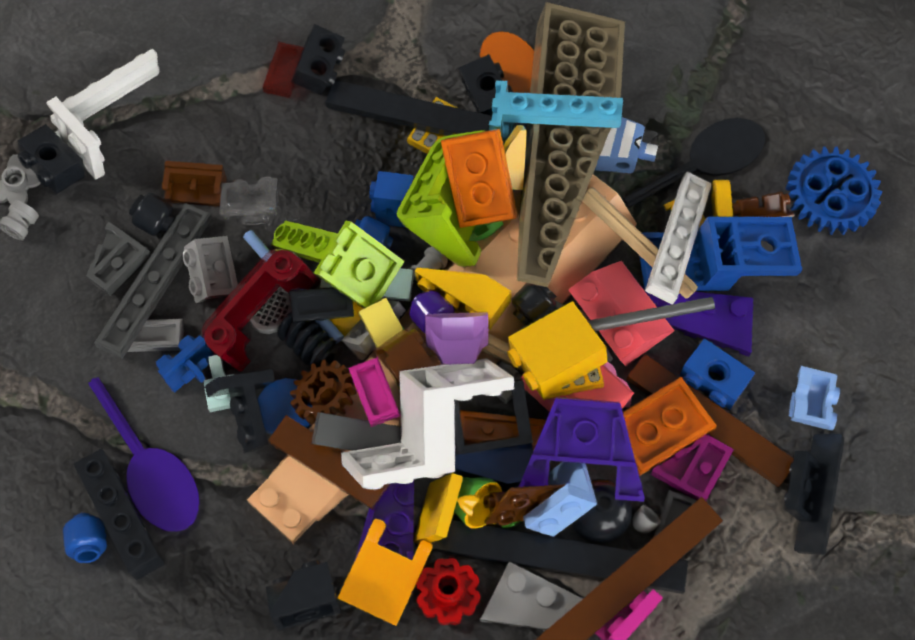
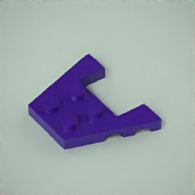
M556 397L519 487L548 485L550 461L617 466L615 499L644 502V492L621 403L617 401Z

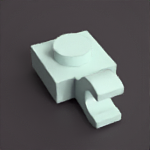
M218 355L208 356L212 379L204 380V387L214 379L226 376L223 359ZM206 394L209 412L230 408V394L208 398Z

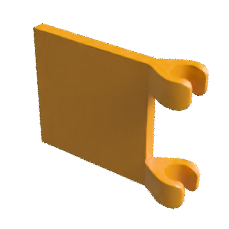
M374 519L339 593L338 599L397 626L432 551V544L422 540L413 560H410L378 545L386 528V523L380 519Z

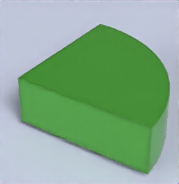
M500 221L476 225L475 229L472 230L469 241H480L489 237L504 223Z

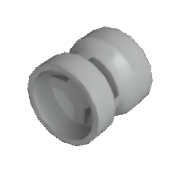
M13 200L9 206L8 215L0 220V229L12 238L23 241L28 234V227L36 222L39 214L29 205Z

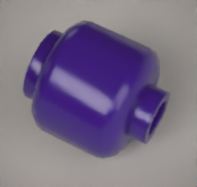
M437 291L418 294L413 299L409 311L410 319L424 333L425 314L455 313L454 307Z

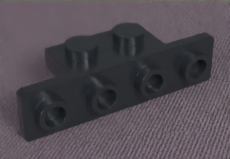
M815 434L813 436L811 453L808 451H795L794 461L790 465L789 472L791 478L789 489L784 497L785 510L799 521L794 550L797 553L826 554L845 440L841 434Z

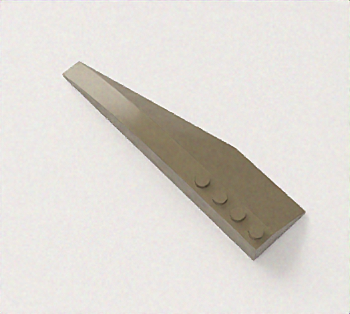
M546 2L537 23L530 93L621 98L625 21ZM527 123L523 190H521L517 281L548 287L611 128Z

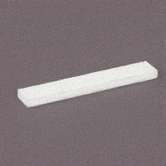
M687 171L681 180L645 289L646 292L672 305L678 297L712 186L711 183Z

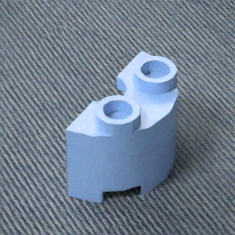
M801 366L797 374L798 383L796 391L792 392L789 417H791V421L833 431L837 420V413L833 412L831 405L837 404L840 395V388L836 387L837 374Z

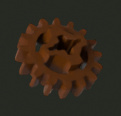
M323 360L320 367L313 363L311 364V371L308 373L302 370V380H294L293 382L297 389L290 391V395L294 398L290 402L291 406L302 420L305 419L311 425L316 421L317 412L345 415L344 406L353 405L354 402L350 396L357 394V390L353 387L354 382L350 371L346 366H340L335 360L331 365L326 360Z

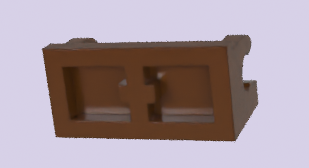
M165 161L162 190H165L164 199L167 202L223 206L227 182L223 165Z

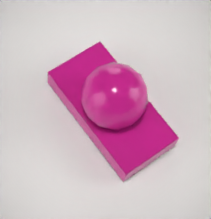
M378 357L349 368L371 427L401 416Z

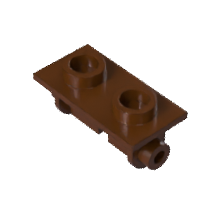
M782 191L762 195V206H759L757 197L736 200L732 204L733 217H794V214L786 208V205L790 204L789 194H784Z

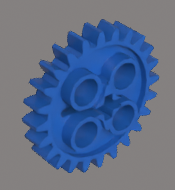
M823 147L820 155L813 149L809 157L805 154L802 155L800 161L794 164L793 171L790 172L787 178L789 182L786 190L790 191V201H795L791 210H800L798 219L807 217L809 219L808 227L814 223L818 224V232H821L824 227H828L830 235H833L836 228L839 229L842 235L846 233L848 227L851 231L856 232L859 225L864 227L869 219L873 218L881 203L879 198L882 195V191L877 189L881 181L872 180L877 173L876 170L867 171L866 168L869 162L860 164L858 162L860 159L859 154L853 158L849 157V149L843 155L839 154L838 147H835L832 153H829L828 149ZM847 177H851V179L846 180V181L842 184L840 190H839V189H836V188L842 183V181H843L844 179H846ZM809 186H813V187H815L817 190H813V189H811ZM850 190L855 191L858 195L851 193ZM828 191L831 192L823 202H821L820 204H816V202L822 200L826 196ZM829 206L835 207L838 211L832 210Z

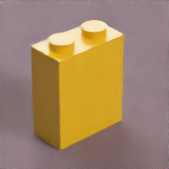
M573 301L508 337L510 350L507 351V354L512 364L516 368L521 366L525 372L523 377L531 391L536 389L542 399L607 363L605 344Z

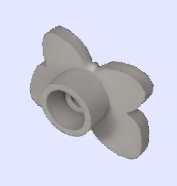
M13 154L9 158L7 168L2 173V180H0V204L9 201L11 205L13 200L26 204L28 201L27 190L41 184L36 174L30 168L26 169L20 163L17 154Z

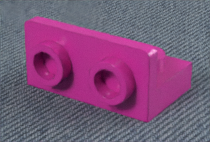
M654 589L649 594L645 591L641 592L595 634L601 640H627L658 606L663 597Z

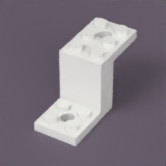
M487 358L478 359L474 364H445L400 371L401 443L342 452V465L363 488L379 489L384 484L395 482L408 484L413 482L414 479L423 477L440 478L445 473L455 472L454 399L466 401L472 399L474 395H500L502 391L514 389V377Z

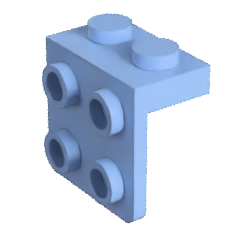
M561 462L549 472L548 485H566L523 517L526 528L554 537L597 505L586 463Z

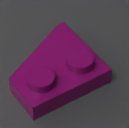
M705 434L694 441L691 446L680 450L661 465L655 466L650 475L691 498L698 500L703 497L706 501L734 449Z

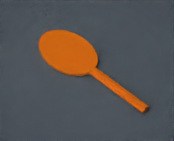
M508 32L490 34L482 43L480 58L490 55L494 64L497 62L500 64L504 73L502 80L508 82L513 92L530 93L534 50L526 41L515 34Z

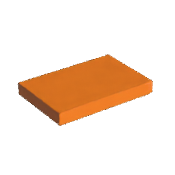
M500 129L441 140L459 227L463 228L516 219L518 212Z
M682 377L623 411L639 476L688 447L705 434L712 432L717 427Z

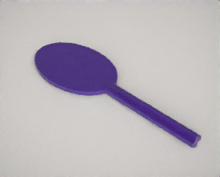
M99 377L91 379L88 385L134 455L127 468L126 480L128 491L135 507L147 521L162 530L178 532L187 529L195 521L200 505L198 488L191 473L173 454L158 448L144 449Z

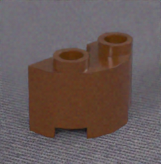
M415 328L410 331L403 329L373 350L385 368L391 372L399 387L400 371L441 365L434 354L428 356L421 346L424 344V340Z

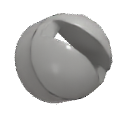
M642 505L633 515L632 524L638 532L650 533L660 524V519L651 508Z

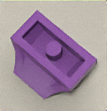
M488 313L425 314L426 347L434 351L441 364L476 363L481 350L488 345Z

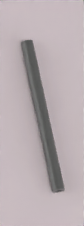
M713 297L588 320V323L596 332L715 309Z

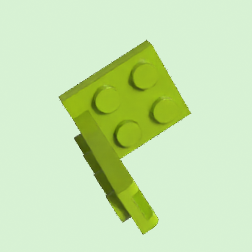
M285 220L275 230L274 239L270 244L276 249L288 250L298 257L318 262L319 265L314 274L364 309L381 301L404 263V260L351 221H345L340 231L334 233Z

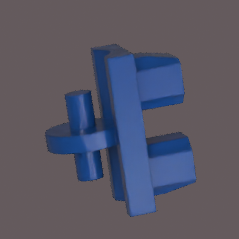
M187 335L179 342L180 353L174 358L169 354L163 355L156 361V365L159 368L158 373L174 393L184 384L189 383L194 377L200 383L206 380L201 371L209 365L208 356H213L214 353L200 335L196 339Z

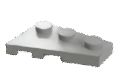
M509 562L480 621L546 631L583 598Z

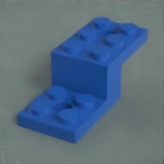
M707 217L698 229L685 274L697 284L698 288L696 291H729L741 276H798L802 272V266L792 217ZM641 232L659 249L664 232ZM761 241H767L772 246L773 251H766L761 246ZM640 256L644 289H646L652 267Z

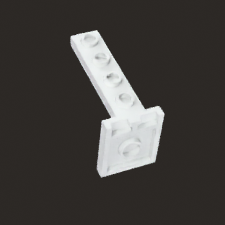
M153 49L138 55L134 60L121 68H116L111 74L97 82L91 83L86 89L66 98L64 102H61L57 97L46 102L47 106L54 112L50 117L52 123L58 128V131L55 133L83 159V167L95 180L105 174L103 167L105 159L99 149L101 145L100 139L93 130L88 131L84 127L83 120L159 74L157 53Z

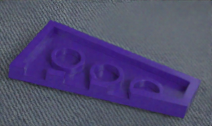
M646 292L656 307L672 305ZM694 292L689 298H684L680 293L678 294L673 304L713 297L715 309L666 318L673 329L685 332L684 335L695 339L696 337L705 338L713 342L715 346L724 349L729 347L740 351L739 354L748 357L751 355L753 298Z
M414 480L408 484L390 483L374 509L371 510L369 508L356 557L373 520L380 519L386 523V528L378 545L413 560Z

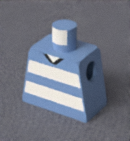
M622 117L621 126L619 128H611L594 171L633 173L638 158L652 162L655 161L658 145L642 142L645 127L642 124Z

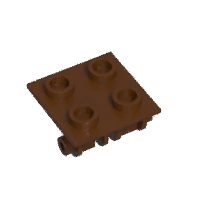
M566 484L510 488L506 493L505 491L490 492L483 500L485 508L490 510V514L484 523H498L503 526L513 522L524 521L523 517Z

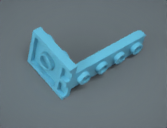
M496 80V94L492 102L493 114L492 120L489 122V130L500 129L503 145L515 129V123L619 128L621 126L623 98L508 92L507 81Z

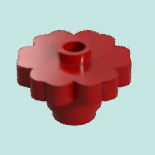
M448 558L447 560L437 559L434 569L431 567L424 568L417 580L416 588L420 592L417 597V605L422 609L426 618L437 616L438 622L443 626L449 624L457 625L462 620V614L466 616L473 615L476 606L480 602L481 596L476 590L479 586V577L474 573L470 565L460 567L458 560L455 558ZM445 588H451L454 593L446 595L442 591Z

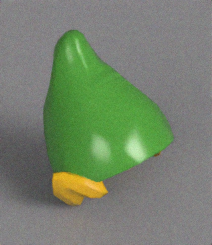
M462 478L463 481L454 512L469 528H481L487 525L484 521L490 514L489 508L487 509L484 506V497L488 496L490 492H502V488L491 478Z

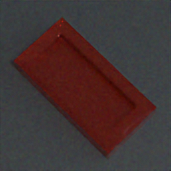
M278 42L262 87L264 93L287 98L291 97L295 84L290 81L304 47Z

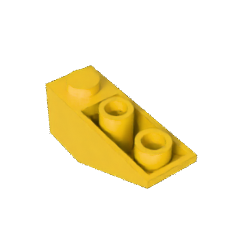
M416 268L414 271L416 281L418 282L417 286L422 291L439 292L454 307L455 311L459 309L464 313L487 312L488 329L490 330L511 303V291L484 274Z

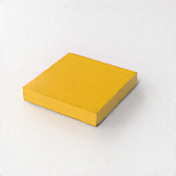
M451 473L429 483L413 543L420 544L422 540L432 543L447 537L463 481L462 476Z

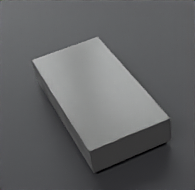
M183 319L147 320L127 352L180 351L178 345L184 336Z

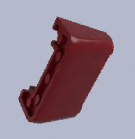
M283 249L270 250L205 321L202 327L205 343L220 358L242 372L251 362L245 351L246 345L251 340L241 332L242 328L279 287H282L289 294L290 291L297 289H316L321 281L292 252Z

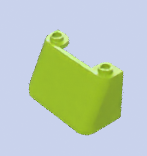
M484 130L448 135L438 139L430 148L396 213L398 219L406 228L461 267L475 266L482 250L477 242L469 241L475 226L459 227L441 140L484 132Z

